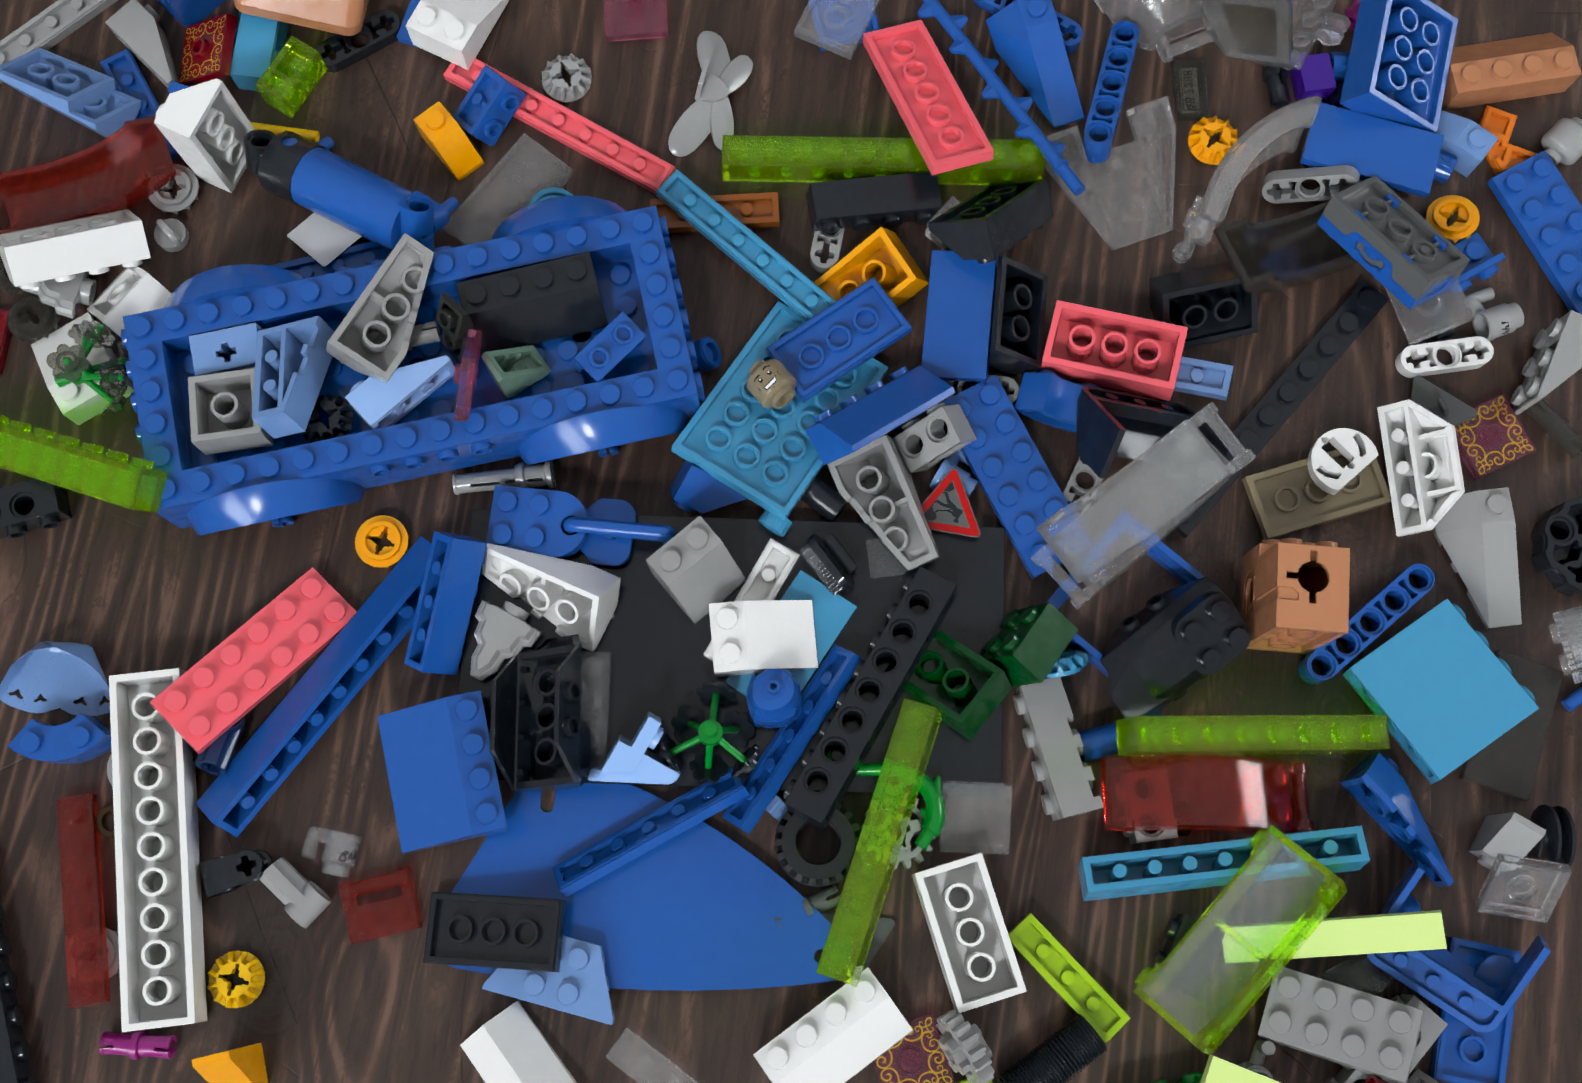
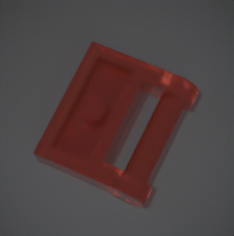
M409 866L398 868L397 872L357 882L347 880L339 883V893L344 905L350 944H357L422 928L413 876ZM396 886L401 887L403 896L361 906L357 905L356 896Z

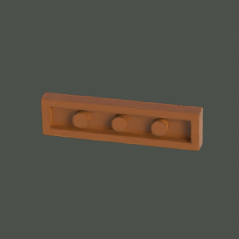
M778 192L710 196L747 228L780 227ZM659 198L650 199V207L656 206L658 217L665 216L669 233L697 231Z

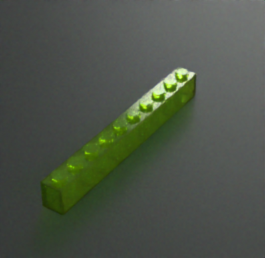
M723 135L722 139L723 181L822 182L930 172L913 138ZM988 139L994 149L993 160L937 174L938 184L989 185L991 183L1038 180L1042 178L1044 173V155L1032 140Z

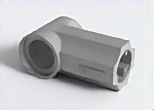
M282 857L272 863L259 879L285 905L284 910L304 928H307L332 902L325 891L314 882H308L298 870Z

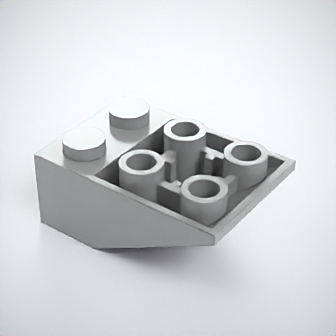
M1570 310L1560 319L1555 318L1546 330L1541 329L1533 342V347L1536 348L1534 355L1527 360L1522 370V375L1525 376L1523 383L1516 388L1510 402L1514 406L1510 414L1516 417L1582 368V314Z

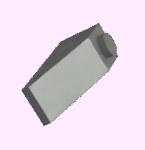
M130 0L105 23L114 35L169 88L171 81L178 83L179 80L166 34L158 24L161 18L149 4L143 7L137 0Z

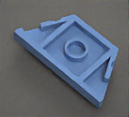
M564 935L559 972L497 968L482 987L484 990L605 1024L614 1025L615 1022L609 994V981L604 966L603 947Z

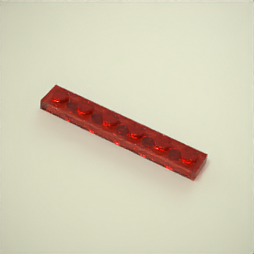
M93 793L56 800L70 1009H80L111 1002L100 842L95 820L98 814L97 799Z

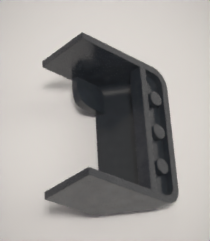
M1083 386L1077 399L1076 452L1080 456V460L1088 465L1099 478H1106L1116 456L1156 463L1164 470L1163 474L1167 478L1174 481H1182V479L1191 480L1206 496L1213 497L1234 449L1193 410L1175 402L1093 386Z

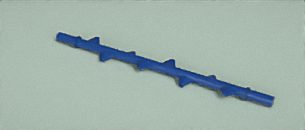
M922 0L924 3L918 11V16L920 18L935 17L954 41L949 51L953 54L965 55L986 81L987 85L982 91L981 97L983 99H1000L1019 124L1014 132L1015 136L1030 138L1051 164L1053 172L1062 178L1075 196L1080 195L1086 187L1069 167V162L1061 157L1065 145L1059 142H1051L1046 138L1027 114L1033 103L1032 98L1014 97L994 72L999 64L998 60L983 58L964 34L962 29L968 21L967 16H950L938 0Z

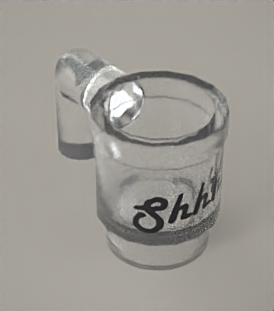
M313 826L307 831L301 856L315 859L319 842L326 843L321 859L323 862L321 872L349 878L350 870L355 865L362 836Z

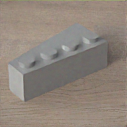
M1061 677L1047 678L1042 683L1019 686L1016 689L1017 695H1013L1014 706L1017 714H1023L1026 728L1022 729L1026 747L1033 749L1036 761L1031 762L1036 781H1041L1045 794L1041 795V802L1045 814L1051 815L1052 821L1104 808L1101 796L1093 797L1091 791L1093 789L1092 781L1095 780L1091 766H1088L1086 762H1082L1080 758L1083 755L1084 746L1080 734L1076 728L1071 729L1069 725L1070 722L1074 721V716Z

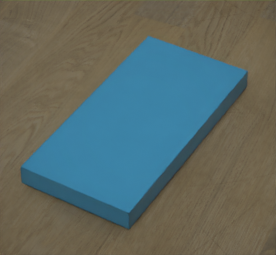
M800 570L781 600H812L819 666L857 609V606L839 594L833 595V592H829L825 585ZM816 669L791 671L796 676V680L800 685V693ZM753 674L729 676L725 683L746 697L747 688Z

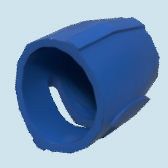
M766 669L758 675H752L747 688L746 699L755 727L779 728L786 726L798 716L802 706L800 685L796 680V676L791 671L785 669Z

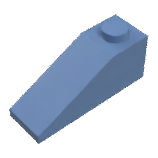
M1441 110L1436 133L1444 135L1441 150L1457 157L1454 170L1467 178L1482 162L1498 140V137L1473 120Z

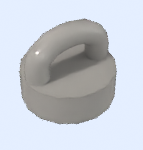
M173 218L158 219L156 221L157 226L154 230V239L157 244L167 252H178L184 249L189 241V231L185 225Z

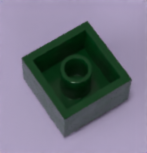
M1050 602L1036 606L1031 605L1019 610L1014 609L1003 619L1002 624L1004 627L999 634L993 636L984 647L986 652L982 657L1004 670L1012 687L1042 683L1078 629Z

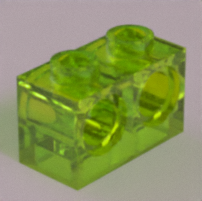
M291 36L255 84V87L268 105L292 118L328 68L316 49Z

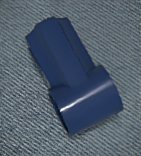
M245 716L198 755L195 763L196 767L213 775L226 774L237 744L245 734Z

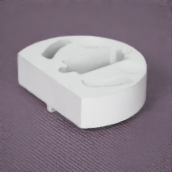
M1349 428L1333 429L1324 433L1312 446L1307 461L1308 471L1312 480L1320 489L1331 495H1336L1375 460L1378 452L1373 442L1363 433ZM1330 442L1350 462L1348 466L1346 465L1342 468L1322 449L1324 444L1326 445Z

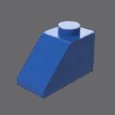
M686 460L669 489L673 500H675L674 504L687 512H692L694 509L698 512L706 513L748 499L712 477L705 470Z

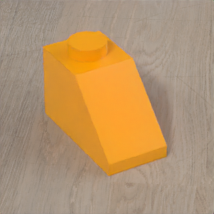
M440 101L413 119L421 137L459 182L484 164V161L466 134Z

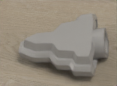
M87 271L75 274L76 278L73 280L56 282L54 278L41 281L42 285L39 287L22 290L37 294L43 304L55 307L56 314L73 319L77 315L81 304L92 305L97 284L96 280L89 278L90 274Z
M506 600L501 608L487 601H481L475 615L479 621L474 632L478 645L471 656L470 675L481 682L499 670L505 659H511L520 653L524 647H532L542 632L526 622L529 616L528 612Z

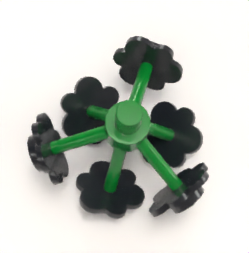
M704 682L702 688L697 689L696 694L701 697L703 703L711 705L709 720L703 717L704 710L700 707L693 709L688 704L680 706L678 716L672 718L671 724L676 728L674 731L676 740L683 743L676 745L673 740L671 741L668 734L664 733L661 737L662 741H660V756L666 765L674 766L676 771H680L684 765L680 752L702 742L706 745V751H700L696 754L695 760L689 762V769L693 771L692 777L696 782L703 783L709 781L717 783L720 780V776H725L729 771L728 764L722 761V755L718 753L713 754V746L719 744L739 760L734 765L731 776L736 778L741 772L748 774L755 768L759 760L757 757L759 746L754 744L751 748L746 749L743 754L735 747L737 745L740 748L746 747L749 743L748 739L754 737L756 727L752 722H749L750 716L748 713H738L736 710L726 712L724 715L725 722L721 724L717 722L718 704L727 705L729 701H734L737 698V693L730 690L729 686L723 682Z

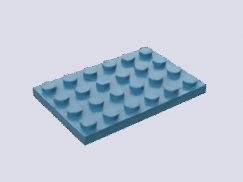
M778 301L675 440L671 451L689 463H693L705 470L715 479L785 521L824 465L805 431L816 424L813 418L830 408L833 413L841 410L838 403L854 394H857L859 399L866 395L864 389L882 380L887 373L888 367L871 358L805 403H802L795 394L790 403L781 409H768L761 406L747 388L750 368L759 360H770L765 348L806 322L791 308Z

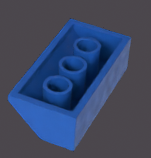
M921 365L910 371L904 366L889 374L888 376L891 381L885 385L882 380H879L864 389L866 393L864 397L859 399L857 394H854L838 403L841 410L833 413L830 408L815 416L813 419L816 424L805 431L823 464L826 465L859 450L956 393L954 388Z

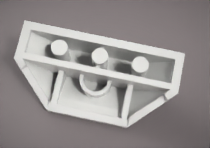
M1409 399L1377 407L1396 536L1401 537L1430 531L1465 492L1455 426Z

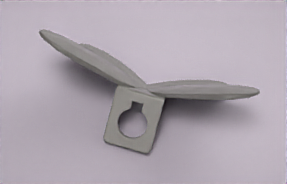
M703 31L697 39V57L702 72L694 98L696 101L681 115L669 135V150L677 157H685L694 152L710 133L718 149L726 150L730 147L734 136V119L728 95L741 87L752 72V60L746 55H740L731 61L724 40L720 35L712 31Z

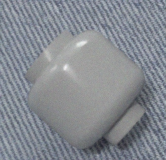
M1578 117L1559 119L1543 135L1541 139L1542 147L1555 165H1558V163L1572 165L1582 156V119Z

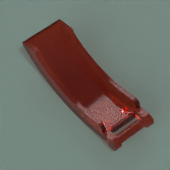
M156 116L126 121L121 129L108 138L73 155L37 166L0 173V195H2L12 227L11 229L2 230L0 226V234L125 210L166 185L176 176V171L164 135L154 124Z
M1152 755L1100 760L1105 830L1134 832L1144 830L1204 829L1267 834L1315 831L1314 821L1310 820L1305 776L1309 773L1307 762H1288L1227 755ZM1289 775H1291L1296 820H1293Z

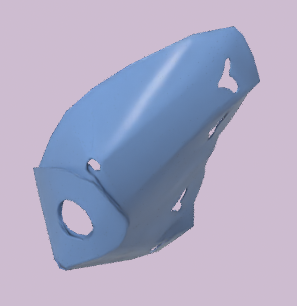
M53 641L38 642L10 666L0 684V700L11 707L26 712L46 713L61 708L76 716L80 713L89 716L110 713V703L104 702L102 705L99 704L104 696L110 700L109 684L93 647L86 644ZM19 689L23 699H19L16 695H9V693ZM40 694L47 699L46 702H43L41 700H39L38 702H34V700L37 699ZM83 697L87 705L84 706L82 703L74 704L73 702Z

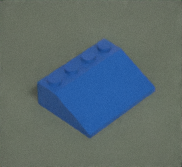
M1361 0L1340 104L1351 111L1437 133L1458 19L1429 0Z
M481 690L444 697L377 716L402 854L507 831L495 762L490 752L489 731Z

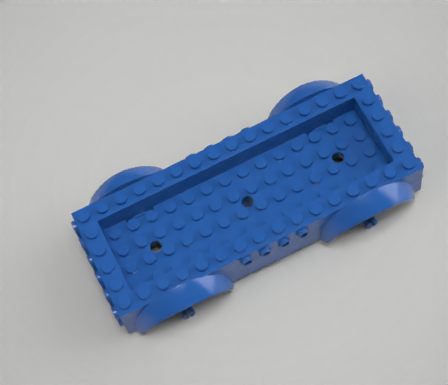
M554 197L531 204L515 212L497 227L488 241L454 248L442 246L433 251L434 255L414 326L436 320L441 294L448 293L461 306L456 283L590 252L608 325L623 311L645 334V338L600 381L596 382L584 369L579 373L570 362L604 328L591 331L590 338L585 342L575 341L572 335L535 344V348L551 372L509 400L506 399L489 374L482 357H477L475 349L472 359L461 363L451 351L446 349L441 341L412 347V351L407 352L398 368L447 355L457 373L392 426L372 430L345 398L357 382L366 380L370 376L354 371L347 365L341 364L338 359L332 356L318 396L325 395L327 392L338 397L341 396L352 409L353 424L351 430L345 436L312 443L300 432L273 438L274 446L205 455L191 442L188 377L195 376L188 336L255 322L263 329L315 316H320L335 332L385 260H374L369 262L367 266L358 268L341 267L336 269L334 273L305 278L287 269L257 264L221 266L191 277L173 291L164 308L123 316L125 329L121 330V339L124 347L128 349L129 361H126L125 366L129 379L133 381L134 392L130 394V399L134 411L138 414L139 424L135 426V432L138 442L143 447L144 457L140 458V465L144 476L148 480L149 489L145 491V499L149 509L180 529L192 526L198 536L272 520L273 527H284V522H286L287 526L294 524L292 515L359 502L368 488L520 456L527 465L598 450L599 457H608L606 449L608 447L611 456L619 453L618 445L682 432L689 423V420L692 419L700 408V402L705 401L700 372L693 373V371L699 370L693 340H691L688 316L683 302V294L677 275L665 216L658 217L656 206L627 211L616 203L596 197ZM437 322L438 327H439V330H440V334H439V335H440L441 338H442L443 328H442V327L439 325V323ZM320 410L321 419L317 422H322L323 425L330 429L329 417L331 415Z

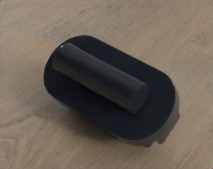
M817 534L810 536L807 539L808 542L799 551L803 558L806 559V562H809L808 564L814 569V572H816L821 581L824 582L829 592L837 595L855 586V582L850 574L858 569L859 566L836 536L831 534L824 540Z

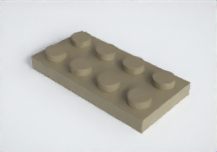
M1337 449L1326 452L1342 468L1350 463ZM1308 458L1249 475L1242 479L1264 540L1275 539L1391 503L1390 492L1377 458L1336 495L1323 491L1314 483L1308 471Z

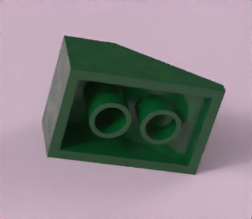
M938 629L904 691L946 725L971 741L1010 692L1012 686L1004 670ZM892 661L885 669V672L891 671L896 664Z

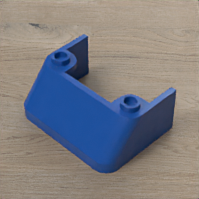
M1417 857L1387 899L1380 914L1421 911L1418 900L1410 893L1425 872L1422 860ZM1537 935L1518 963L1503 954H1491L1481 961L1477 969L1445 949L1367 954V956L1374 965L1475 1031L1486 1033L1495 1030L1500 1025L1551 950L1546 940Z

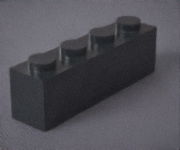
M930 172L811 182L806 193L811 230L822 231L825 234L835 233L844 227L861 231L869 229L874 225H884L885 227L892 228L900 226L905 222H915L918 225L928 224L937 218L943 208L937 174L932 176Z

